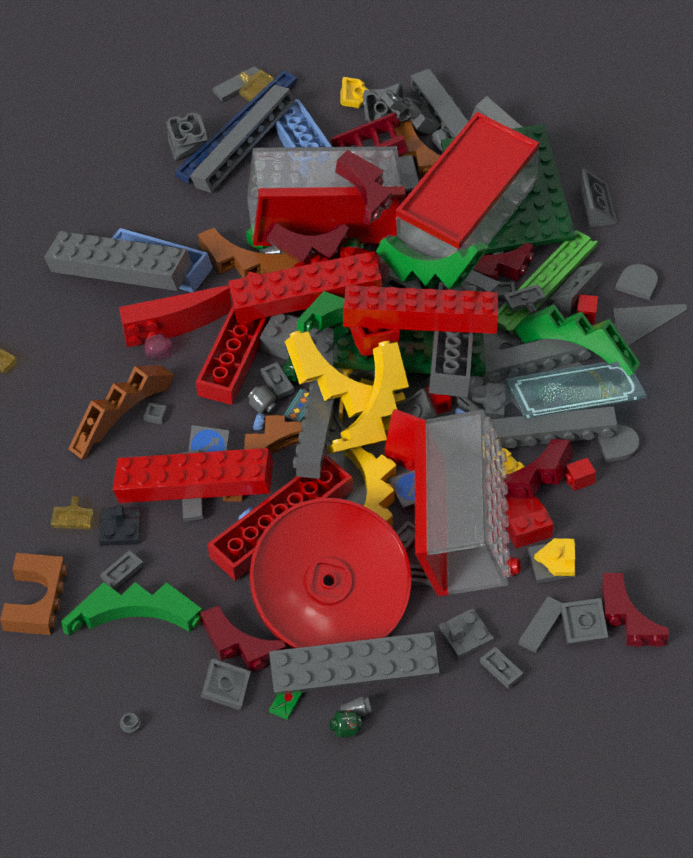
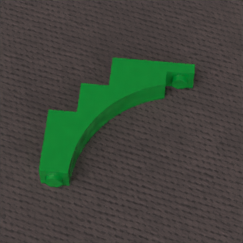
M397 236L382 239L376 252L403 283L418 277L425 286L438 283L441 280L448 289H453L462 285L489 247L485 242L473 244L469 248L457 251L448 257L437 258L420 254L409 248Z
M323 291L297 320V331H301V333L310 332L312 329L322 331L332 325L343 322L345 298Z
M555 304L521 319L514 328L524 344L539 339H559L576 343L593 351L609 364L618 361L628 376L634 374L641 364L610 319L592 326L582 311L564 319Z
M103 582L61 621L63 632L70 636L77 632L83 623L90 629H93L101 624L120 618L151 617L176 624L190 633L202 623L200 615L202 608L167 582L153 595L136 582L122 595Z

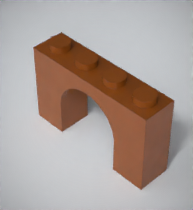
M16 553L12 569L15 580L38 582L46 586L48 591L40 601L34 604L4 603L0 619L2 629L9 632L51 635L52 627L55 628L57 617L55 613L56 610L59 611L60 609L59 596L64 591L63 578L67 577L68 565H65L64 558L60 556Z

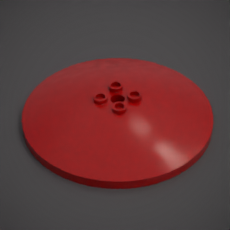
M319 498L294 505L278 515L268 525L254 549L249 581L252 599L262 621L278 639L283 640L286 645L294 649L386 638L396 627L407 607L411 591V568L402 541L394 529L381 516L369 508L349 500ZM326 576L332 577L334 584L332 586L325 585L323 578Z

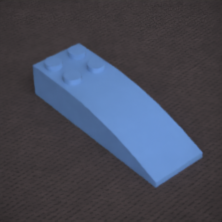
M296 99L295 103L273 125L287 153L303 178L307 177V171L335 156L334 149L299 99Z
M122 228L112 237V239L186 249L192 266L179 289L188 292H195L213 268L207 252Z

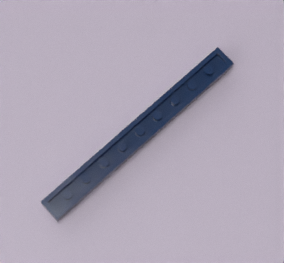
M283 70L175 171V176L190 184L192 182L190 175L274 85L291 89L297 83V77Z

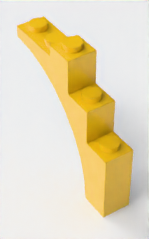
M362 447L344 450V455L355 464L365 482L367 495L364 506L377 513L393 527V515L387 507L395 501V493L388 479L396 476V464L392 459H387L383 455L376 459L372 453H368Z

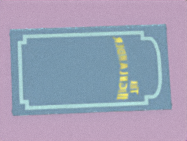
M618 361L612 364L602 362L507 378L506 381L524 419L647 398V394L635 373L628 376Z

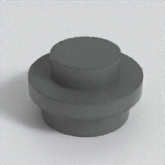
M127 713L120 720V728L125 733H134L141 726L140 718L134 713Z

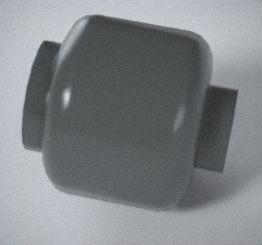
M256 386L248 395L249 405L258 413H270L277 405L275 403L276 395L266 386Z

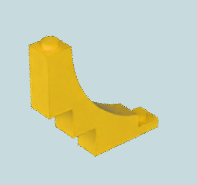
M301 331L291 333L285 344L299 383L303 384L317 380L324 401L341 397L349 418L361 415L370 399L373 386L354 381L332 367L317 350L309 332L301 333ZM395 391L393 392L396 405L406 399L403 392L397 394Z
M390 341L378 343L379 347L373 349L375 380L370 399L357 420L340 433L342 438L333 440L332 445L326 447L327 454L387 440L382 418L391 416L393 410L397 409L393 392L409 387L398 342L390 344Z

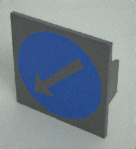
M192 425L188 451L198 449L200 452L227 451L230 430Z
M415 470L388 479L403 508L415 504Z

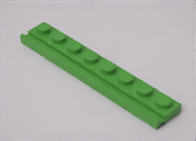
M575 230L576 240L565 241L518 290L538 284L547 299L597 247L598 241H592L587 235ZM505 302L498 310L497 327L504 331L507 330L513 335L516 332L514 328L520 320L530 316L527 308L511 313ZM543 302L534 305L536 310L543 304Z

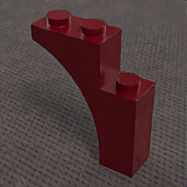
M349 150L337 159L335 173L348 180L359 191L365 204L363 222L370 225L374 220H378L381 213L385 209L387 210L392 203V191L382 186L384 170Z
M271 223L263 239L297 262L306 261L311 255V249L319 255L330 259L338 252L339 248L337 247L340 242L346 239L349 227L344 224H337L324 233L306 236L291 232L277 223Z
M525 243L521 247L507 253L483 255L473 271L496 281L500 275L518 282L521 275H525L528 263H532L534 259L533 245Z
M551 439L545 451L532 463L515 472L496 476L493 484L497 497L534 498L540 484H559L566 471V465L570 463L573 457L570 440Z
M603 573L602 596L606 625H625L626 646L660 647L667 645L669 637L668 627L661 626L647 619L635 608L626 593L623 573Z
M219 605L200 613L202 625L221 661L231 659L240 654L246 667L252 672L270 664L269 651L286 649L283 640H262L241 632L228 621Z

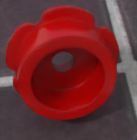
M510 557L506 561L507 573L510 572L511 576L521 572L519 558Z

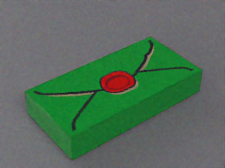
M303 693L277 695L269 709V713L288 720Z

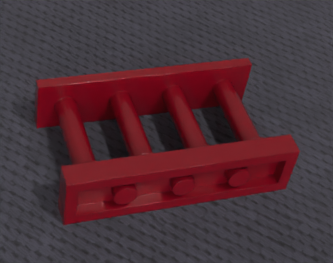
M395 112L329 138L335 152L340 151L341 156L347 151L346 148L356 144L358 153L355 154L373 165L409 151L403 135L398 136L395 128L400 127ZM389 131L391 139L381 143L379 135ZM373 138L375 146L365 149L363 141Z

